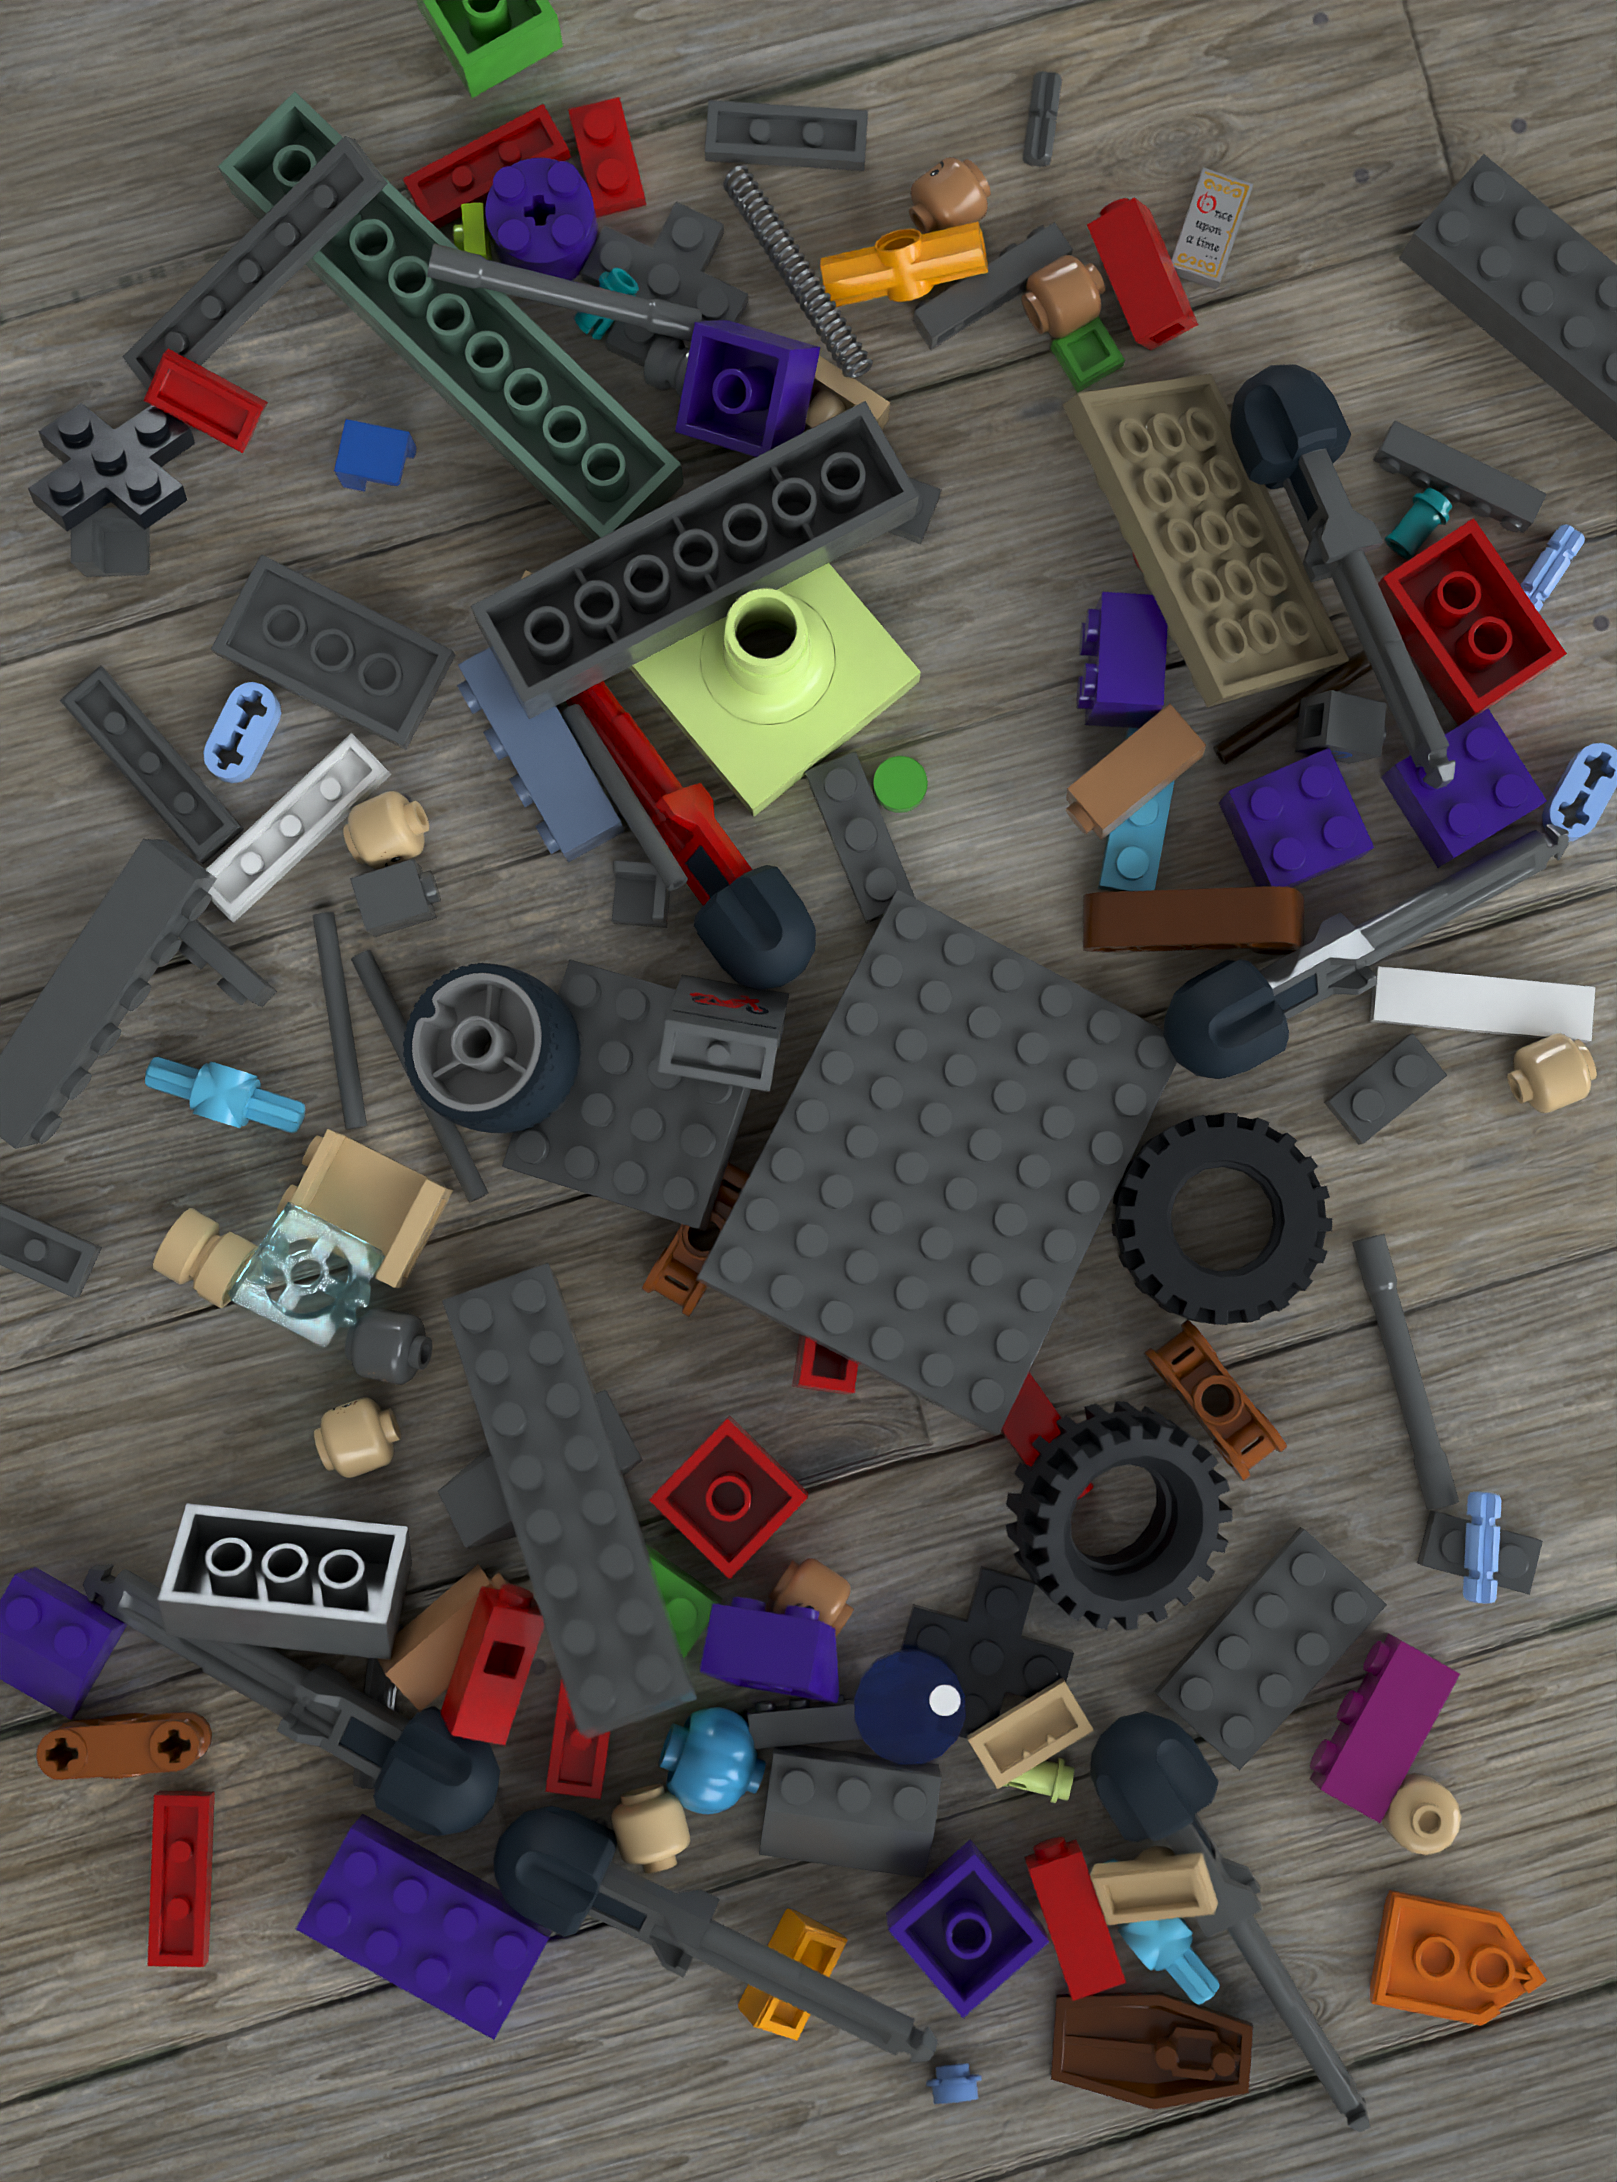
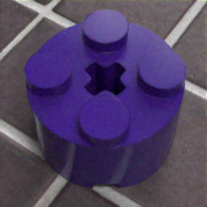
M530 158L511 166L503 167L496 172L493 178V185L487 196L485 215L499 261L503 264L567 280H574L580 275L579 271L583 269L599 237V229L591 192L575 166L566 161H557L550 158ZM546 221V225L538 226L539 222Z

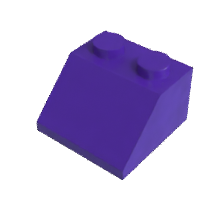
M36 1567L17 1573L13 1576L0 1599V1680L72 1720L78 1713L127 1625L102 1611L103 1605L94 1600L89 1601L88 1597Z
M733 1597L731 1606L712 1604L700 1666L701 1673L732 1686L838 1703L839 1678L835 1628L819 1620V1611L787 1605L785 1615L765 1612L766 1603L742 1597Z

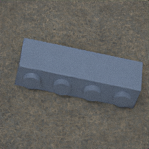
M490 647L458 664L466 680L458 684L457 687L473 714L483 709L492 727L483 731L498 760L509 756L518 774L509 778L524 807L535 803L545 821L537 824L535 827L549 852L553 854L561 849L569 863L625 832L620 819L557 707L554 706L528 719Z

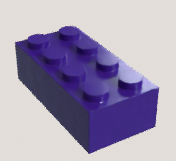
M363 1813L347 1833L296 1927V1930L493 2040H495L552 1933V1930L523 1917L505 1901L500 1889Z

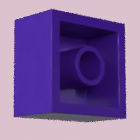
M729 320L695 322L675 432L754 457H758L804 433L821 347Z
M1102 592L1096 608L1087 609L1086 623L1082 622L1079 655L1088 656V663L1084 664L1083 676L1078 678L1076 698L1077 709H1086L1085 725L1141 728L1158 714L1164 706L1168 624L1154 595Z
M1489 708L1445 734L1449 744L1447 758L1449 761L1455 760L1454 779L1447 786L1435 789L1424 782L1423 778L1427 774L1422 766H1415L1411 755L1395 764L1381 776V779L1437 868L1547 802Z
M1330 748L1229 790L1219 801L1221 810L1256 887L1282 886L1293 888L1356 861L1375 848Z
M971 1839L886 1913L890 1933L962 2018L969 2014L1049 1943L1043 1924Z

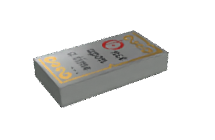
M1203 167L1172 257V263L1178 277L1218 289L1254 184Z

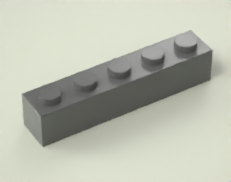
M1055 222L1046 228L1039 226L1028 235L1027 240L1019 245L1013 243L1007 246L999 254L1000 257L991 263L988 262V273L970 276L962 281L960 279L953 280L944 288V292L937 297L929 296L919 302L916 310H914L913 324L930 350L1024 292L1027 280L1032 273L1062 256H1072L1073 249Z
M1394 421L1388 429L1373 461L1379 463L1383 470L1393 474L1400 473L1410 478L1411 483L1418 487L1432 488L1445 496L1449 502H1460L1470 507L1474 514L1485 518L1491 517L1501 522L1503 528L1512 532L1520 531L1524 533L1533 524L1547 495L1520 480L1397 421Z
M897 1688L892 1690L893 1695L879 1696L878 1691H865L858 1693V1698L844 1699V1695L839 1694L838 1703L826 1701L810 1703L808 1698H794L789 1700V1705L775 1706V1701H761L754 1703L755 1708L748 1709L749 1731L754 1741L755 1749L925 1733L920 1692L914 1693L913 1688Z

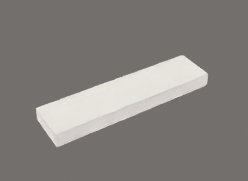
M352 733L349 734L205 869L217 878L208 892L212 896L211 901L229 920L235 922L350 814L351 809L355 805L362 803L391 776L389 771Z
M1382 966L1374 968V973L1377 975V985L1372 987L1370 1022L1541 1039L1562 1033L1573 1041L1577 1039L1583 1043L1592 1041L1596 987Z

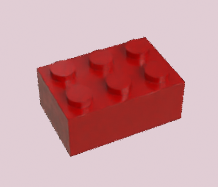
M1474 518L1391 571L1378 582L1405 643L1407 652L1458 726L1530 682L1567 654Z

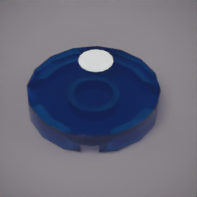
M920 1649L896 1651L877 1658L862 1674L854 1694L855 1722L864 1742L880 1757L900 1765L924 1764L942 1756L958 1739L965 1721V1695L955 1672L939 1657Z

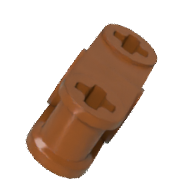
M728 1161L723 1180L725 1179L738 1188L743 1189L750 1174ZM723 1180L710 1220L718 1225L720 1231L740 1194L725 1185ZM681 1224L669 1247L664 1249L652 1268L642 1290L648 1294L652 1291L658 1292L682 1307V1314L690 1317L708 1287L696 1281V1278L711 1250L698 1248L691 1238L692 1227ZM667 1275L688 1286V1289L669 1279Z
M1187 1319L1181 1324V1332L1159 1349H1148L1144 1352V1355L1160 1378L1179 1396L1213 1440V1445L1229 1467L1242 1481H1245L1250 1477L1249 1470L1274 1450L1281 1453L1287 1448V1445L1272 1423L1253 1405L1221 1364L1216 1352L1206 1338ZM1190 1348V1351L1186 1355H1184L1177 1362L1172 1364V1361L1176 1357H1178L1181 1353ZM1213 1384L1222 1386L1229 1396L1227 1409L1218 1416L1209 1415L1202 1406L1201 1398L1203 1392ZM1257 1437H1259L1258 1440H1256L1254 1443H1252L1249 1447H1247L1245 1450L1241 1452L1243 1448H1245L1248 1444H1250Z
M188 1711L161 1714L125 1713L103 1718L75 1719L64 1723L58 1729L52 1730L44 1736L37 1747L36 1758L42 1772L56 1780L95 1777L120 1779L149 1773L177 1772L185 1770L207 1752L211 1745L212 1731L209 1723L203 1716L196 1712ZM178 1731L180 1739L190 1740L191 1746L183 1751L180 1743H172L171 1736ZM66 1741L68 1747L77 1748L78 1756L73 1758L71 1752L62 1751L61 1743Z

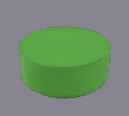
M906 756L891 757L885 760L875 772L873 780L874 795L880 805L889 811L896 813L911 811L925 797L928 785L927 775L923 767L916 760Z

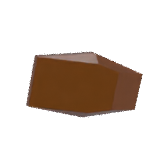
M1162 1992L1092 1994L1072 2001L1070 1994H1057L1051 2080L1152 2110L1249 2093L1253 2024L1252 2022Z

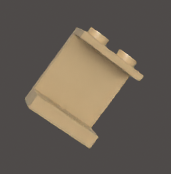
M327 1129L323 1138L317 1135L307 1148L302 1164L308 1168L298 1187L292 1184L284 1193L277 1208V1214L282 1216L277 1229L285 1233L297 1234L376 1274V1279L394 1288H404L453 1190L339 1132Z

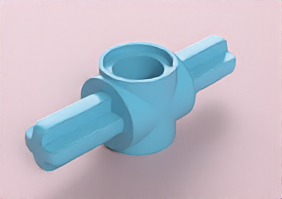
M159 1056L152 1059L146 1070L145 1084L149 1088L189 1100L190 1109L193 1110V1114L237 1128L246 1126L249 1120L289 1133H295L300 1128L305 1116V1105L301 1101L260 1089L261 1083L257 1079L258 1076L212 1061L209 1064L205 1063L201 1069H197Z
M1112 1858V1859H1110V1860H1108V1861H1106V1862H1104V1863L1119 1862V1861ZM1182 1917L1118 1924V1931L1123 1939L1149 1970L1153 1968L1155 1971L1166 1969L1193 2003L1199 2005L1214 1996V1993L1220 1987L1219 1980L1190 1947L1193 1941V1931Z

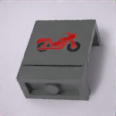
M681 975L665 1019L658 1072L770 1091L777 1047L781 1046L789 993L768 989L759 990L739 984Z

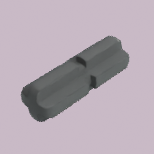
M1039 71L1033 78L1022 158L1024 163L1029 166L1046 167L1051 163L1062 84L1061 76L1055 72Z

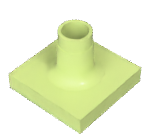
M830 563L777 590L757 589L744 594L733 604L728 616L629 667L753 817L804 777L805 771L820 764L919 682L921 671ZM766 628L781 630L794 638V642L786 652L769 659L751 656L738 644L749 633Z

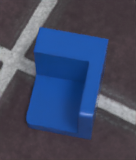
M345 419L334 472L342 486L348 489L365 492L367 481L398 486L401 482L406 457L415 458L417 447L408 431Z

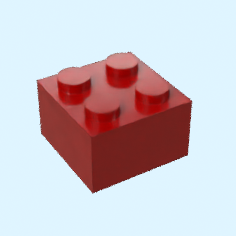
M729 1415L653 1493L649 1501L730 1579L808 1498V1491Z

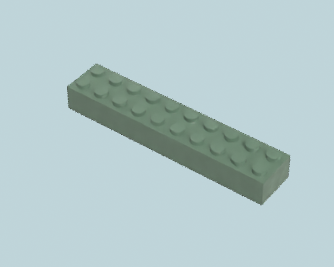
M294 91L218 168L232 194L261 220L343 137ZM386 180L388 184L305 264L591 542L660 508L684 485L681 463L505 293L485 288H469L427 277L433 243L454 249L458 248L388 180Z

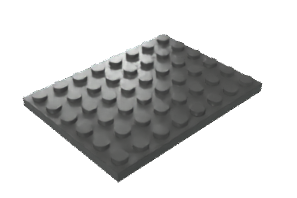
M897 889L705 1260L696 1281L815 1341L821 1346L859 1364L993 1435H999L1177 1062L1163 1036L1164 1030Z

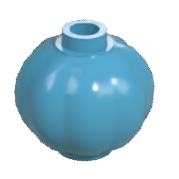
M708 1707L691 1713L687 1717L684 1726L674 1723L671 1725L661 1750L658 1767L668 1770L666 1786L669 1792L678 1798L684 1808L701 1814H715L732 1807L746 1791L754 1794L758 1791L764 1775L766 1761L757 1758V1749H755L754 1741L749 1731V1723L741 1715L721 1707Z

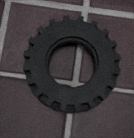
M1225 1112L1218 1115H1200L1168 1127L1162 1133L1148 1140L1141 1147L1142 1150L1133 1161L1129 1162L1124 1172L1123 1181L1119 1191L1115 1192L1113 1204L1116 1205L1115 1223L1112 1224L1113 1236L1117 1237L1121 1255L1118 1257L1122 1266L1127 1267L1135 1279V1286L1143 1294H1147L1155 1300L1160 1308L1169 1313L1180 1315L1191 1321L1216 1325L1258 1321L1260 1317L1273 1311L1279 1312L1289 1306L1288 1301L1299 1291H1305L1313 1282L1309 1277L1317 1263H1324L1328 1252L1323 1250L1325 1234L1328 1231H1332V1218H1326L1324 1200L1330 1198L1327 1185H1320L1314 1169L1318 1167L1312 1156L1305 1157L1294 1145L1297 1140L1289 1133L1281 1134L1268 1126V1121L1260 1118L1249 1119L1237 1116L1238 1113ZM1225 1167L1244 1172L1260 1184L1270 1201L1273 1225L1269 1241L1256 1259L1239 1269L1217 1271L1201 1267L1184 1254L1174 1237L1171 1213L1175 1197L1188 1179L1205 1169Z
M1115 1401L1113 1413H1108L1098 1404L1085 1406L1086 1420L1077 1424L1065 1415L1056 1421L1061 1434L1048 1443L1039 1436L1032 1443V1446L1040 1453L1032 1466L1019 1462L1014 1474L1024 1482L1021 1493H1008L1006 1506L1017 1516V1522L1006 1524L1007 1537L1019 1547V1550L1013 1554L1018 1564L1031 1576L1030 1579L1070 1617L1079 1622L1082 1616H1084L1098 1629L1107 1630L1111 1618H1114L1125 1630L1138 1629V1615L1147 1613L1156 1623L1168 1618L1164 1605L1176 1598L1186 1606L1194 1599V1596L1188 1590L1192 1582L1198 1576L1209 1582L1215 1571L1206 1563L1212 1551L1225 1553L1228 1540L1218 1533L1219 1523L1232 1522V1509L1222 1502L1219 1496L1230 1491L1227 1479L1213 1469L1218 1464L1213 1454L1202 1447L1198 1440L1170 1419H1166L1156 1410L1144 1406L1142 1412H1140L1128 1402ZM1134 1465L1145 1468L1151 1474L1156 1485V1506L1149 1525L1134 1543L1115 1554L1099 1557L1083 1554L1077 1549L1071 1537V1516L1078 1497L1094 1478L1113 1467Z

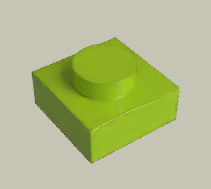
M461 204L463 224L454 225V245L459 250L478 254L492 261L491 239L486 222L484 204Z

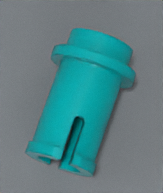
M617 267L613 268L611 272H603L599 277L600 288L636 296L635 294L639 290L636 281L627 272ZM579 311L574 316L575 323L585 334H588L592 327L595 328L591 333V338L597 340L604 337L605 332L614 322L612 319Z
M1426 488L1423 493H1416L1413 496L1412 502L1414 505L1394 530L1384 539L1388 547L1404 559L1410 560L1413 558L1417 550L1438 524L1445 525L1450 519L1448 513L1452 509L1451 503L1445 496L1432 488Z

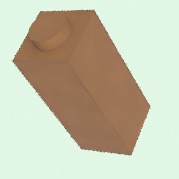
M1169 704L1067 788L1066 800L1071 805L1065 810L1071 820L1084 834L1093 830L1102 840L1202 758L1206 744L1175 708Z
M477 1564L396 1634L391 1660L377 1658L385 1675L419 1711H422L449 1686L481 1586L500 1590L501 1585L510 1584L500 1572L491 1578Z

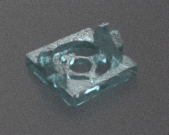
M288 1201L228 1294L231 1301L326 1347L339 1326L348 1328L356 1324L355 1312L359 1305L365 1308L368 1306L371 1293L369 1281L385 1256L382 1250ZM318 1238L310 1250H302L292 1255L288 1253L290 1243L298 1239ZM335 1246L342 1250L348 1262V1281L346 1283L330 1275L329 1268L325 1262ZM311 1259L321 1265V1274L314 1283L302 1286L295 1284L291 1280L290 1273L296 1263ZM274 1267L283 1271V1277L287 1283V1286L276 1302L272 1300L266 1288L267 1285H271L274 1281ZM320 1290L336 1298L332 1304L316 1312H293V1309L303 1295L313 1294Z

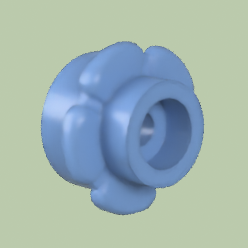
M969 2063L935 2067L936 2078L926 2081L927 2087L932 2086L934 2104L978 2099L976 2081H981L982 2078L979 2074H970Z

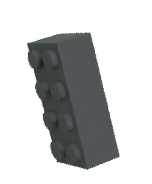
M186 1504L158 1598L166 1636L391 1660L412 1566L409 1528L397 1525Z

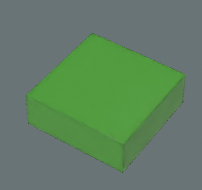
M1099 316L1068 336L1055 339L1050 347L1077 393L1122 368L1125 363L1123 355Z

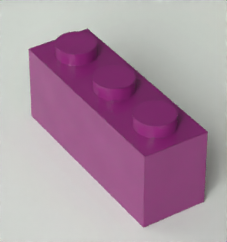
M1388 1633L1384 1642L1377 1641L1370 1649L1363 1665V1670L1367 1672L1357 1692L1351 1690L1343 1699L1337 1712V1720L1341 1721L1330 1741L1324 1739L1319 1744L1310 1763V1769L1314 1771L1310 1780L1320 1790L1378 1823H1381L1390 1803L1400 1788L1460 1676V1673Z

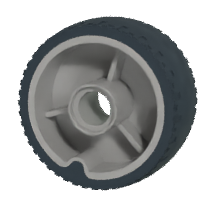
M492 963L469 964L468 966H461L459 969L451 970L450 973L442 975L439 980L436 979L433 985L429 986L426 992L419 997L420 1000L415 1003V1008L410 1013V1019L406 1024L407 1029L404 1032V1065L407 1068L406 1073L410 1078L411 1085L415 1088V1092L421 1096L420 1098L426 1105L440 1116L455 1124L476 1131L513 1133L531 1128L536 1123H541L543 1119L548 1118L553 1111H556L559 1108L558 1106L564 1102L566 1095H569L570 1088L574 1085V1079L578 1074V1066H580V1034L577 1030V1024L573 1020L574 1016L568 1006L550 987L539 979L504 965ZM492 1038L491 1047L484 1055L486 1044Z

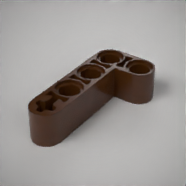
M1264 886L1120 891L1083 895V950L1087 952L1120 953L1251 949L1255 953L1264 955H1289L1304 946V896L1292 887Z

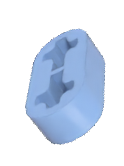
M248 682L234 689L206 742L203 752L204 762L209 771L224 782L239 783L248 779L253 774L279 723L281 716L280 703L272 691L263 684ZM261 696V704L267 709L266 714L263 717L254 715L246 730L243 729L248 720V714L242 709L243 704L246 701L255 703L258 697ZM239 736H241L237 752L243 756L240 765L230 763L227 769L223 770L225 763L218 757L219 752L222 749L231 751Z
M1593 743L1574 755L1544 807L1542 821L1545 830L1547 824H1553L1566 829L1569 832V842L1588 834L1595 827L1617 787V750L1614 747L1605 743ZM1600 758L1603 761L1601 770L1607 774V777L1602 776L1598 778L1588 788L1584 786V783L1591 769L1584 762L1590 763L1594 759ZM1578 797L1582 802L1575 816L1582 822L1575 823L1566 828L1562 824L1565 816L1558 809L1568 807Z

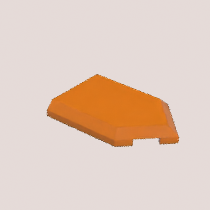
M1390 1890L1387 1894L1370 1983V2002L1372 2004L1483 2026L1501 2013L1500 2009L1523 1993L1527 1992L1529 1994L1547 1981L1500 1912Z

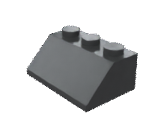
M806 1745L774 1747L759 1855L924 1878L935 1832L942 1776L939 1764Z

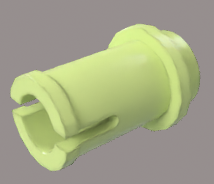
M1058 1758L1057 1763L1045 1760L1010 1781L1004 1787L1010 1786L1050 1796V1802L1056 1803L1057 1799L1068 1801L1075 1768L1065 1765V1759Z

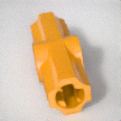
M974 222L927 234H921L917 229L896 230L882 236L876 241L874 246L821 258L820 268L823 285L826 289L825 293H829L831 295L830 301H834L836 307L883 296H888V299L895 302L911 301L926 295L935 284L988 273V261L982 229L979 222Z

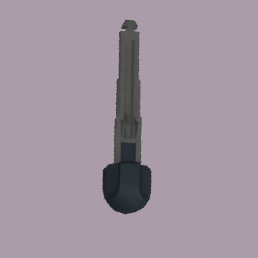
M1296 364L1270 365L1245 381L1234 396L1230 421L1234 447L1250 481L1259 485L1265 484L1269 489L1285 488L1309 542L1302 564L1310 582L1332 577L1415 766H1422L1427 774L1423 781L1435 789L1445 787L1454 779L1455 760L1449 761L1447 758L1448 741L1365 555V552L1378 549L1383 543L1374 522L1353 510L1333 465L1345 452L1351 432L1334 395L1317 374Z
M1553 824L1546 825V832L1544 834L1533 830L1356 927L1340 912L1321 923L1313 942L1261 970H1258L1251 962L1239 959L1234 961L1227 959L1195 976L1174 993L1164 1018L1163 1036L1176 1062L1196 1076L1224 1079L1249 1071L1286 1050L1289 1040L1287 1019L1333 994L1359 995L1377 985V975L1368 966L1546 869L1547 862L1552 856L1560 860L1569 845V832Z
M113 1564L95 1565L89 1569L83 1583L89 1601L102 1596L105 1603L102 1611L201 1667L204 1673L283 1717L277 1728V1731L295 1742L319 1746L376 1779L373 1797L379 1810L416 1831L432 1836H442L463 1832L481 1823L492 1809L497 1796L500 1768L491 1746L485 1741L451 1735L440 1714L441 1710L435 1706L424 1708L409 1720L353 1688L342 1673L325 1663L309 1671L266 1646L166 1636L158 1602L161 1588L127 1569L122 1570L117 1577L110 1575L114 1567Z
M1146 1711L1119 1717L1100 1735L1091 1753L1090 1776L1104 1807L1125 1840L1140 1842L1147 1838L1153 1841L1165 1838L1175 1855L1202 1852L1218 1905L1214 1914L1195 1916L1196 1921L1207 1938L1225 1929L1229 1931L1337 2109L1346 2116L1348 2126L1358 2132L1370 2128L1364 2097L1361 2098L1356 2083L1253 1916L1262 1910L1261 1902L1256 1896L1260 1892V1885L1249 1867L1222 1856L1197 1815L1199 1811L1210 1805L1214 1800L1219 1782L1191 1736L1176 1722Z
M553 1806L526 1811L512 1822L498 1839L493 1858L494 1877L505 1901L523 1917L566 1937L577 1932L588 1914L651 1945L663 1968L683 1978L688 1971L692 1959L696 1958L895 2056L898 2052H906L911 2055L910 2062L929 2061L936 2051L938 2041L929 2027L921 2031L913 2025V2018L712 1920L720 1900L719 1898L701 1889L674 1893L613 1863L612 1860L618 1845L615 1832L581 1814Z

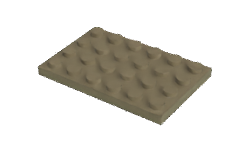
M1211 373L1077 393L1063 404L1071 421L1073 433L1082 444L1096 474L1097 483L1105 493L1120 524L1121 534L1129 543L1144 574L1145 584L1153 593L1168 624L1169 634L1178 645L1191 672L1193 684L1202 695L1207 708L1330 672L1334 668L1350 661L1313 584L1309 580L1298 552L1265 484L1259 485L1250 481L1232 441L1230 429L1231 414Z

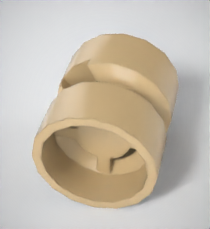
M189 1208L177 1219L161 1243L154 1259L153 1269L178 1284H185L194 1280L193 1289L197 1290L200 1297L219 1308H224L237 1294L256 1262L259 1247L232 1232L219 1236V1223L197 1210Z

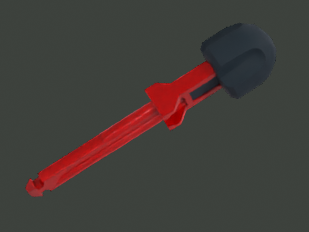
M604 681L566 700L569 706L580 704L687 876V885L703 905L695 915L694 927L697 930L698 936L722 969L738 984L759 990L779 988L798 977L806 969L815 951L816 929L803 901L777 866L764 865L753 870L715 819L713 798L702 783L683 788L629 712L623 709Z

